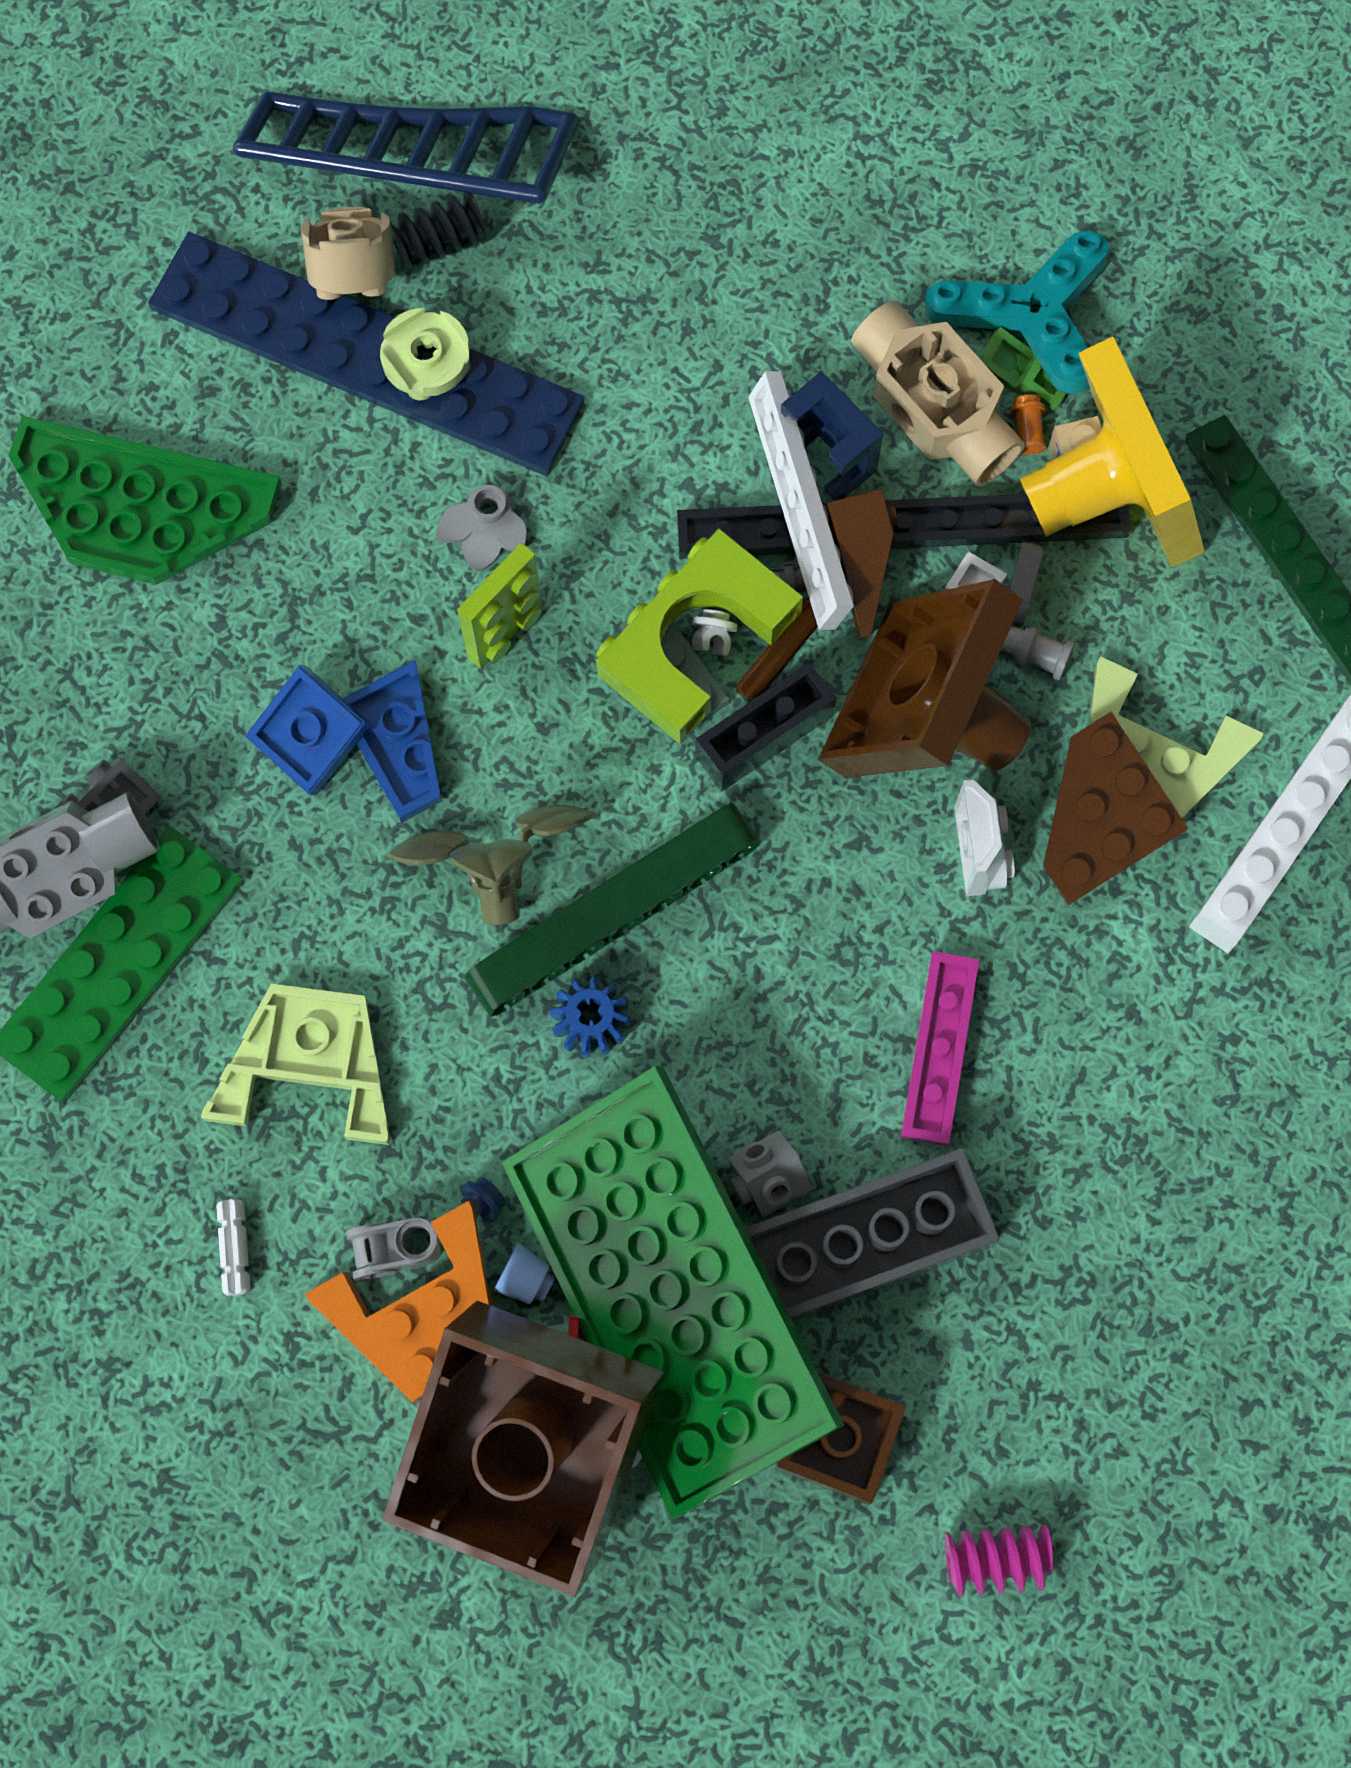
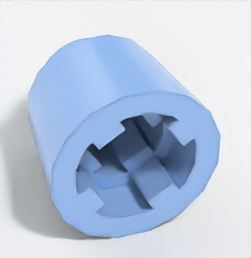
M517 1243L492 1292L527 1304H531L533 1299L543 1302L555 1276L548 1273L550 1267L548 1263Z

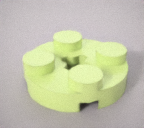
M415 308L395 317L385 329L383 334L384 340L380 348L383 370L389 381L396 388L408 393L413 399L426 400L431 396L443 394L454 388L463 379L464 375L468 373L470 369V347L467 333L461 323L449 313L440 311V314L426 312L425 308ZM423 345L426 349H430L434 346L437 350L433 352L431 359L420 360L416 358L418 356L417 347Z

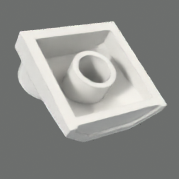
M964 780L954 806L966 896L984 895L990 889L1006 888L1007 878H1014L1013 853L1011 850H1005L1003 833L1008 832L1007 811L1005 805L998 806L996 798L989 795L975 780Z

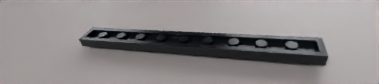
M1027 494L892 500L897 514L898 525L892 527L893 537L890 549L1022 543V541L1049 542L1128 538L1131 532L1129 505H1123L1072 527L1070 525L1046 537ZM781 505L677 510L679 559H688V554L693 546L703 537L709 539L718 529L752 556L796 554Z

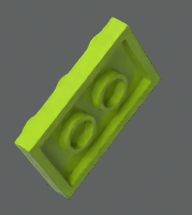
M522 542L457 609L467 658L480 669L489 661L493 663L499 661L510 648L511 641L509 640L520 628L524 631L528 630L537 621L542 612L540 609L542 602L536 555Z

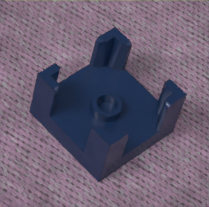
M822 371L781 404L780 413L784 417L789 415L792 420H796L798 427L803 431L804 447L819 436L831 448L829 456L837 464V471L840 474L831 480L824 489L834 501L844 499L877 471L884 433Z

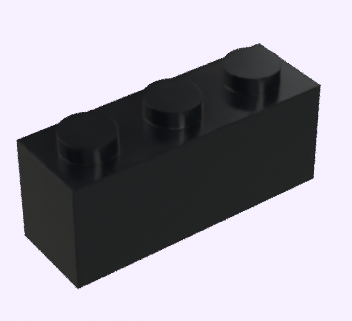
M808 662L695 739V757L720 791L723 792L832 718L837 697L811 663Z

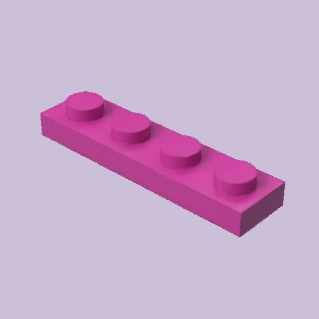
M932 951L900 1139L948 1147L979 959Z

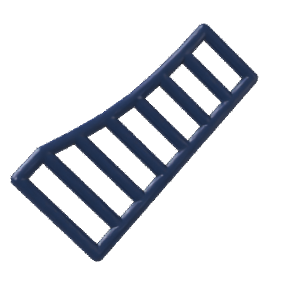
M267 91L261 95L233 145V151L235 155L242 158L542 204L548 198L579 124V119L573 112L534 106L490 108L391 107L309 98ZM273 110L296 113L279 145L256 142ZM315 116L338 119L321 151L298 148ZM357 121L381 123L363 158L340 155ZM515 124L491 178L467 174L488 126ZM399 125L424 126L406 165L382 161ZM533 125L558 128L534 185L509 181ZM444 126H469L448 171L424 168Z

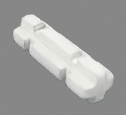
M238 1199L223 1200L218 1202L216 1206L217 1221L222 1223V1228L218 1229L221 1268L225 1269V1274L221 1275L222 1291L227 1296H240L250 1291V1275L245 1272V1267L249 1266L246 1228L242 1226V1221L246 1220L245 1206Z

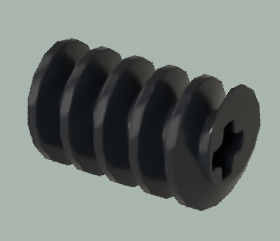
M463 192V205L454 195H450L447 198V211L438 201H433L430 204V216L422 207L418 206L414 209V222L404 212L397 215V228L390 221L391 235L397 253L409 270L413 269V255L418 254L425 264H429L431 249L434 248L439 256L444 259L446 258V244L451 243L456 251L461 253L463 252V238L467 237L476 248L479 247V233H485L483 219L472 193Z

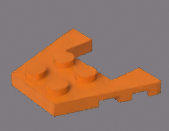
M473 1200L463 1203L430 1222L454 1268L378 1312L370 1315L348 1271L340 1273L305 1293L308 1301L412 1403L415 1400L422 1399L445 1327L476 1300L493 1306L492 1294L488 1290L484 1261H486L483 1243H480L476 1221L478 1218L477 1208Z

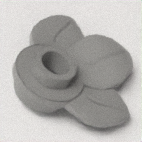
M484 485L474 490L467 502L452 505L444 512L437 526L436 539L442 543H462V552L467 564L472 570L479 572L494 564L502 548L513 551L521 542L525 545L527 530L523 519L512 511L508 494L497 486ZM487 503H493L498 507L496 512L492 514H484L481 508Z

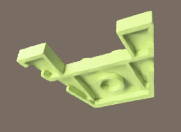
M1100 656L1094 672L1095 679L1089 725L1107 713L1112 712L1183 819L1221 779L1258 745L1264 733L1225 716L1206 756L1120 716L1119 711L1138 674Z
M271 984L242 1036L243 1041L232 1062L227 1064L220 1077L221 1082L212 1099L207 1101L202 1110L201 1118L208 1122L247 1127L256 1078L348 1089L352 1091L344 1134L346 1140L389 1145L390 1134L366 997L364 995Z

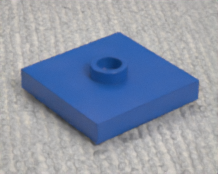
M299 665L245 737L309 795H317L367 731L371 723L305 665Z

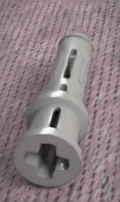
M1011 626L1000 651L1014 656L1013 661L1017 662L1018 666L1024 667L1026 664L1052 673L1053 679L1060 681L1072 654L1075 642L1068 640L1066 643H1062L1039 634V629L1033 626L1031 628L1026 627L1025 631Z

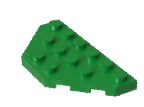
M26 416L21 417L8 454L70 564L156 585L269 525L282 486L280 476Z

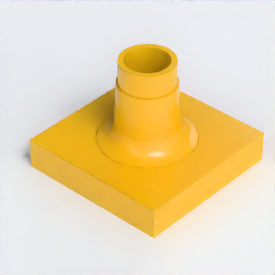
M1112 336L1079 352L1078 354L1095 404L1103 421V427L1099 434L1092 439L1045 463L1044 467L1020 478L1046 537L1070 525L1072 527L1123 505L1135 504L1144 508L1171 567L1205 553L1191 498L1114 337Z

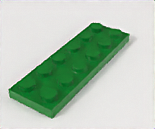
M170 825L167 826L157 839L160 851L139 861L117 887L115 894L107 899L0 1029V1056L63 1104L71 1097L244 883L240 876Z

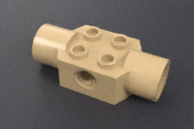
M893 300L877 308L859 325L852 336L851 344L877 372L873 397L928 460L952 457L978 487L988 484L1016 461L1022 453L1025 443L997 413L1004 385L947 322L920 326L898 301Z

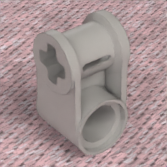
M422 1218L363 1225L346 1231L347 1240L352 1241L356 1263V1270L352 1272L353 1281H367L391 1276L400 1271L426 1267L433 1264L443 1251V1245L432 1224ZM417 1231L429 1232L431 1238L428 1249L419 1255L410 1254L407 1248L410 1236Z

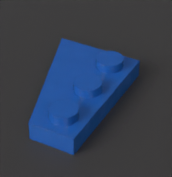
M414 660L343 698L371 723L356 745L401 823L442 802L417 664Z

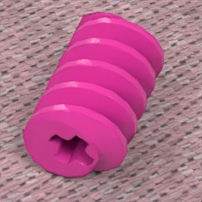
M1041 1525L1037 1540L1029 1526L1021 1527L1017 1542L1009 1527L1001 1528L997 1543L989 1529H982L980 1531L977 1544L969 1530L961 1531L957 1546L950 1533L945 1532L944 1546L948 1577L958 1596H964L967 1581L973 1582L978 1595H984L987 1580L989 1579L993 1580L999 1594L1004 1593L1008 1578H1013L1018 1591L1024 1592L1027 1578L1031 1576L1038 1590H1045L1047 1577L1052 1574L1053 1570L1052 1544L1047 1525Z

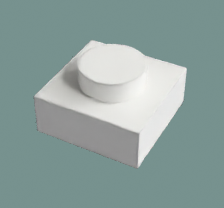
M968 551L946 585L945 590L996 579L1003 584L1007 573Z

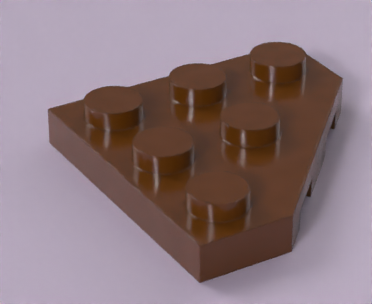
M1112 712L1107 713L1070 738L1042 867L1067 905H1070L1188 830L1185 822Z

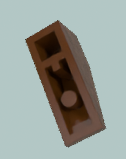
M882 489L828 502L826 505L834 544L840 550L841 567L846 583L849 584L853 593L854 607L851 609L858 640L866 639L872 634L893 537L892 527L898 525L892 499H884Z

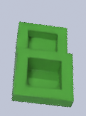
M1001 327L993 332L980 353L979 359L1004 387L1021 396L1037 395L1040 397V402L1045 404V408L1052 411L1056 410L1066 393L1057 390L1051 383L1033 351Z

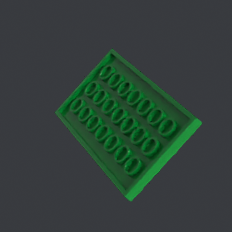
M663 1066L652 1067L501 1162L575 1317H580L579 1326L587 1342L664 1371L638 1449L672 1519L687 1514L845 1426Z

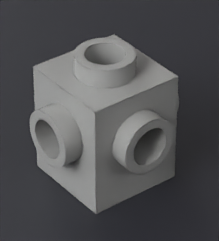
M779 1130L758 1142L749 1144L744 1150L728 1158L736 1174V1177L730 1180L734 1192L743 1206L751 1202L762 1218L784 1208L790 1202L813 1190L798 1154Z

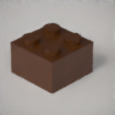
M818 1373L845 1426L778 1462L775 1470L860 1503L870 1505L874 1501L906 1406Z

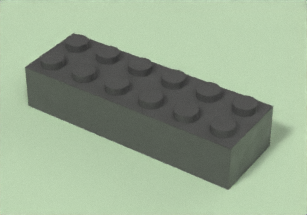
M963 1148L745 1228L792 1322L993 1248L1000 1240Z

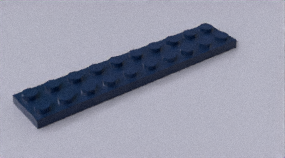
M190 231L187 232L148 302L150 309L154 312L546 477L585 403L584 396L471 348L470 369L454 388L443 394L431 396L426 400L413 399L408 393L399 390L389 381L380 359V348L384 340L383 334L388 324L395 318L394 316L343 295L332 300L320 299L317 297L316 289L307 280ZM423 345L417 347L418 356L416 358L420 360L431 359L433 352L437 349L434 346L426 349Z

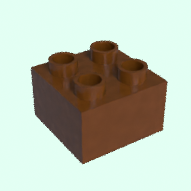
M476 1300L444 1329L382 1521L576 1597L602 1556L664 1371Z

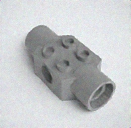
M129 792L90 812L73 801H69L0 838V934L13 928L26 937L32 938L114 895L119 882L118 872L160 851L158 840L146 815Z

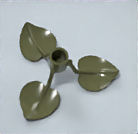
M569 805L540 806L528 810L516 818V826L522 828L518 840L504 839L493 843L469 844L468 836L462 833L446 830L431 831L413 836L401 842L386 854V859L388 861L392 858L394 861L410 865H427L451 858V862L467 872L472 883L473 894H479L483 922L489 925L507 924L516 921L520 917L516 889L522 888L521 874L523 862L533 852L532 845L527 842L528 839L535 834L550 836L566 832L590 819H596L597 814L593 811ZM513 869V874L510 876L509 872Z

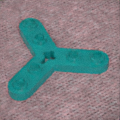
M1081 231L1073 234L1025 285L940 281L933 284L927 290L925 295L926 315L934 323L947 322L953 327L998 329L1001 327L1004 330L1021 331L1057 390L1069 394L1082 393L1088 390L1090 386L1078 353L1088 347L1066 310L1105 268L1108 260V242L1102 235L1093 231ZM1032 305H1040L1039 312H1030Z

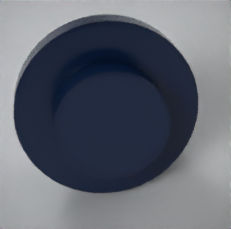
M478 1177L474 1182L467 1181L461 1187L464 1197L461 1200V1204L473 1200L478 1214L476 1221L481 1222L484 1219L494 1223L501 1216L500 1210L506 1205V1202L501 1192L484 1177Z

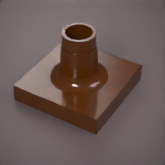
M992 579L891 602L818 760L846 778L949 766L955 750L970 759H975L992 771L1000 770L1009 765L1026 744L1030 734L1031 722L1028 716L1013 707L1009 700L989 686L986 681L1023 598L998 580Z

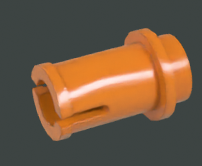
M1037 395L1019 396L1013 401L1014 406L1010 408V415L1015 418L1017 435L1025 443V447L1020 455L1040 454L1046 450L1042 425V415L1046 412L1045 404L1040 402V397Z

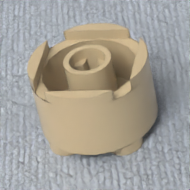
M342 207L321 212L322 221L311 225V218L302 223L301 235L309 284L316 289L317 297L332 300L341 297L343 294L361 292L365 296L373 297L387 292V283L395 276L396 269L390 219L386 214L381 212V219L372 217L370 208Z

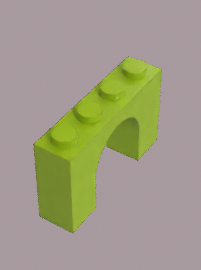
M720 529L709 539L706 537L701 538L689 552V561L679 571L671 570L660 582L657 589L659 593L648 605L645 602L640 603L628 617V626L618 637L615 635L608 637L596 653V657H598L596 659L598 676L680 745L711 712V696L674 667L665 656L661 644L669 625L678 616L689 610L701 607L719 608L733 614L772 646L802 613L803 597Z

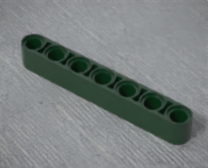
M734 803L725 805L492 953L468 970L464 979L490 1017L500 1015L507 1010L505 1005L508 1004L511 1008L545 986L544 980L548 978L551 982L584 961L585 957L583 955L587 953L589 957L623 936L625 928L628 931L634 929L662 911L664 903L669 906L703 884L701 879L704 878L707 882L741 860L740 854L743 853L746 857L760 845L761 841Z

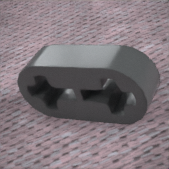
M1026 541L1021 543L1009 586L1011 591L1023 598L1012 623L1014 625L1023 627L1045 546Z

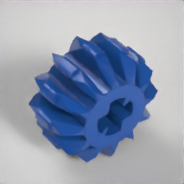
M591 977L590 988L583 989L581 981L576 978L571 982L574 995L564 990H559L556 994L557 999L563 1006H556L550 1009V1017L561 1021L552 1028L555 1037L568 1035L564 1042V1049L568 1052L574 1050L579 1042H581L583 1058L590 1057L591 1045L598 1044L599 1051L603 1056L608 1055L610 1051L606 1039L609 1038L617 1044H622L625 1038L618 1028H625L631 1025V1017L620 1013L629 1006L628 999L626 997L613 999L617 991V985L613 982L607 984L600 991L599 977ZM591 1008L598 1009L600 1022L594 1025L593 1021L590 1020V1026L584 1025L581 1012L584 1009H588V1012L591 1013Z

